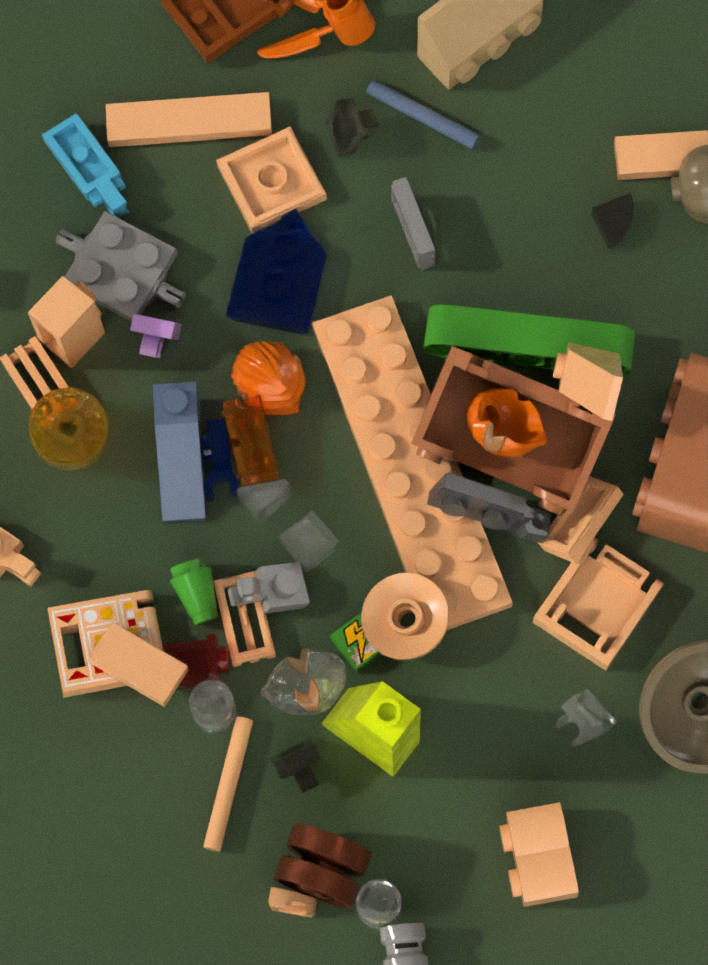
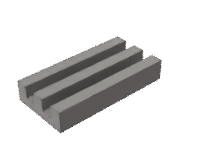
M407 177L392 181L391 201L417 267L421 271L434 267L435 248Z

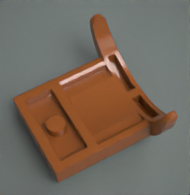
M160 0L162 7L207 64L276 17L282 18L293 8L292 0Z

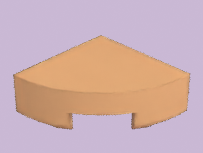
M271 887L268 904L272 911L310 918L316 915L318 903L316 898L286 889Z

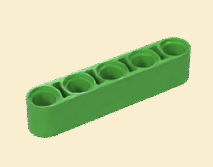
M439 304L433 305L428 309L423 350L429 355L446 358L451 346H454L495 364L553 371L558 352L566 354L568 343L571 342L619 353L623 377H626L632 373L635 330L625 325Z

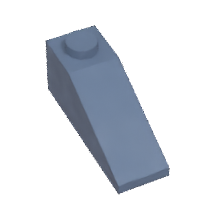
M197 383L153 384L154 423L163 524L206 521L201 400Z

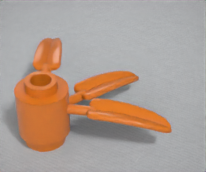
M292 0L294 5L313 14L318 13L323 8L324 16L329 25L320 29L312 28L290 38L262 47L257 53L265 59H276L299 54L320 45V37L333 31L343 44L348 46L359 45L373 34L376 25L375 19L363 0Z

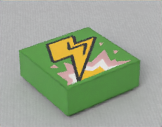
M361 613L330 635V640L356 673L382 655L367 640L362 628Z

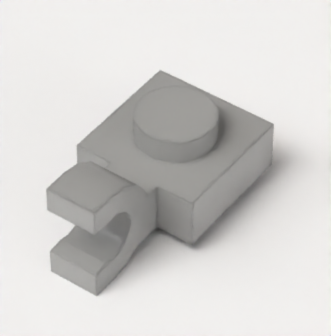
M300 562L261 566L254 572L255 577L239 578L236 581L237 586L230 587L227 590L231 607L261 601L264 614L303 609L310 603Z

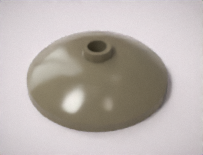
M708 640L686 644L666 655L648 676L643 686L639 703L641 728L652 749L673 767L700 774L708 773ZM702 692V700L698 704H691L692 696L695 693Z

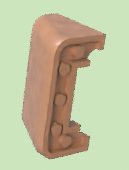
M451 346L411 444L419 447L416 455L434 463L440 464L443 457L450 460L453 459L529 491L540 498L537 506L561 515L564 508L572 512L575 511L613 420L602 419L560 393L559 390ZM492 388H515L520 400H530L537 407L546 429V444L522 456L502 457L485 451L484 447L473 438L468 427L466 413L472 395Z

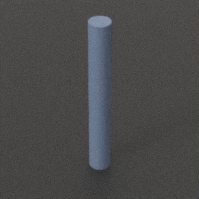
M375 79L370 82L366 94L472 150L475 149L481 135Z

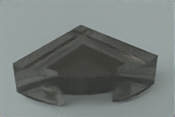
M630 193L592 208L591 215L608 249L621 242L631 226L634 215V203Z

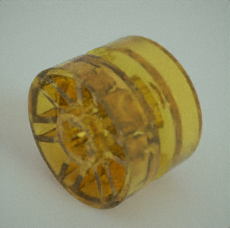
M71 387L53 390L45 394L35 404L29 417L28 431L34 450L44 463L54 469L74 472L88 468L102 456L107 447L109 426L106 412L101 403L84 390ZM68 422L70 425L77 427L74 433L75 436L71 438L61 433L64 424Z

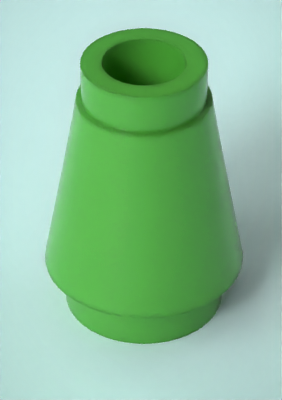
M203 557L172 567L170 571L173 579L170 580V583L190 618H192L194 626L219 618L211 566L206 567Z

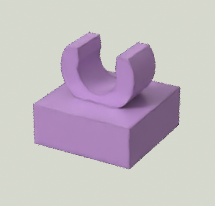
M133 314L130 330L144 333L139 354L161 358L164 338L179 340L182 324Z

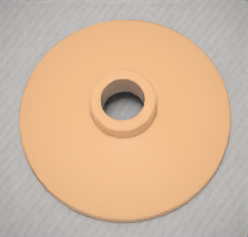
M398 573L388 576L371 589L364 601L361 613L363 632L373 648L388 658L395 660L420 658L436 648L447 631L449 624L447 600L441 589L427 577L415 573ZM405 614H414L415 622L409 627L401 625V619Z

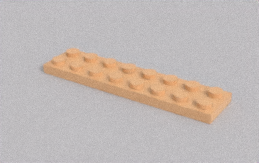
M392 295L312 322L314 334L405 572L427 577L441 589L449 607L447 630L511 608L513 604L482 523L464 516H450L443 513L439 508L427 505L429 491L445 473L449 472L461 477L463 475L457 461L443 457L440 464L434 463L416 455L419 447L411 444L431 394Z

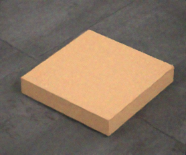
M291 126L216 160L217 167L252 234L327 200L326 192Z

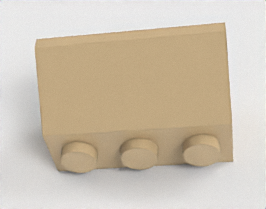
M440 0L418 16L417 57L448 90L459 82L464 84L470 81L477 74L480 66L490 58L492 60L500 58L508 50L511 42L521 35L528 36L536 30L542 20L543 0Z

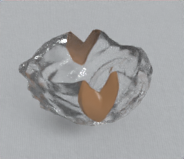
M304 648L301 650L300 659L287 656L272 670L266 685L260 691V695L268 699L275 708L281 709L287 714L310 716L322 713L332 707L345 686L346 667L344 661L333 653Z

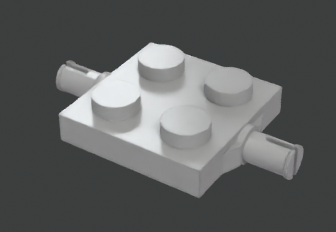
M104 211L93 231L84 239L65 228L60 230L62 236L57 235L56 244L75 253L74 262L66 273L65 278L74 285L78 281L86 285L97 297L95 301L97 304L132 322L133 314L142 315L146 307L156 300L157 297L174 305L176 308L182 305L180 300L184 302L186 292L166 283L168 270L178 255L177 249L118 217Z

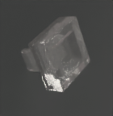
M313 510L278 536L280 543L297 562H300L301 567L306 573L340 547V541Z
M586 689L573 695L561 706L567 714L562 715L557 720L556 727L561 729L570 722L576 723L580 733L571 744L577 747L586 743L589 739L592 741L604 735L617 721L595 696Z

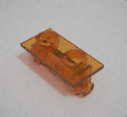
M260 395L241 402L240 399H231L223 402L224 408L221 411V416L226 419L239 472L236 474V477L241 480L243 490L280 479Z

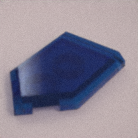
M296 209L281 217L280 221L263 231L258 230L245 238L226 317L236 322L296 334L309 333L327 254L310 233Z

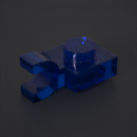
M224 418L207 420L209 435L201 436L204 460L205 462L213 461L214 470L207 475L204 481L206 501L215 500L214 487L220 482L230 485L232 497L241 496L238 480L233 474Z

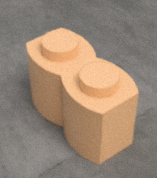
M561 803L506 812L507 824L499 825L503 850L504 852H513L516 869L508 870L512 896H521L524 907L578 897V884Z

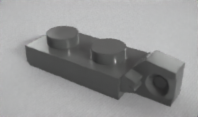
M449 472L445 473L429 491L427 505L439 508L447 515L455 517L464 516L481 522L489 529L508 530L510 533H517L521 540L541 543L549 534L551 513L527 506V498Z

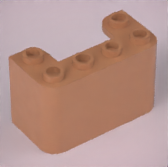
M691 352L689 360L683 358L679 360L661 419L662 423L669 424L665 439L655 438L648 462L657 465L652 479L643 478L632 515L640 517L636 531L708 553V356Z

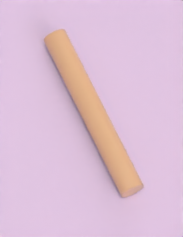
M236 717L203 845V848L221 852L253 725V720L245 717Z

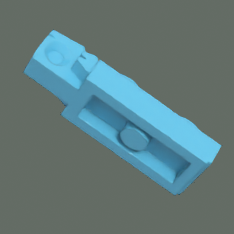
M75 113L42 134L45 144L87 201H90L94 207L103 203L108 212L119 219L130 213L126 206L127 202L120 193V191L126 188L120 171L78 114Z

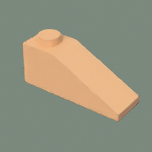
M569 342L566 354L558 352L552 377L560 379L559 392L602 419L612 421L623 380L620 354Z

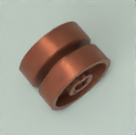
M295 823L286 847L302 858L282 856L273 879L287 888L314 897L319 901L345 909H352L360 886L357 882L343 874L356 877L364 876L372 853L363 846L339 835L313 826Z

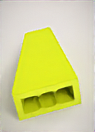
M381 681L348 688L324 719L322 725L390 776L394 777L420 742L421 709Z

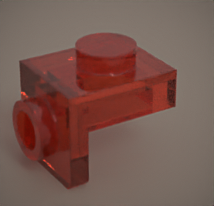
M207 634V640L165 643V653L188 666V672L176 690L222 686L221 673L229 672L227 646H219L216 634Z

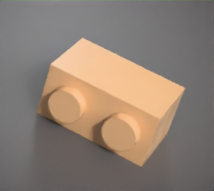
M62 276L30 309L28 315L41 345L72 369L105 334V330L100 318L102 313L95 304L97 299L95 294L83 283L78 281L74 285Z

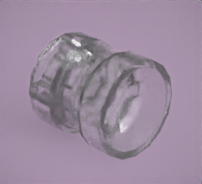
M210 679L200 682L190 693V711L200 728L208 732H219L232 724L236 717L237 709L232 692L226 684Z
M379 878L369 880L362 885L356 898L358 917L364 925L374 930L396 924L402 910V899L397 887L390 881Z

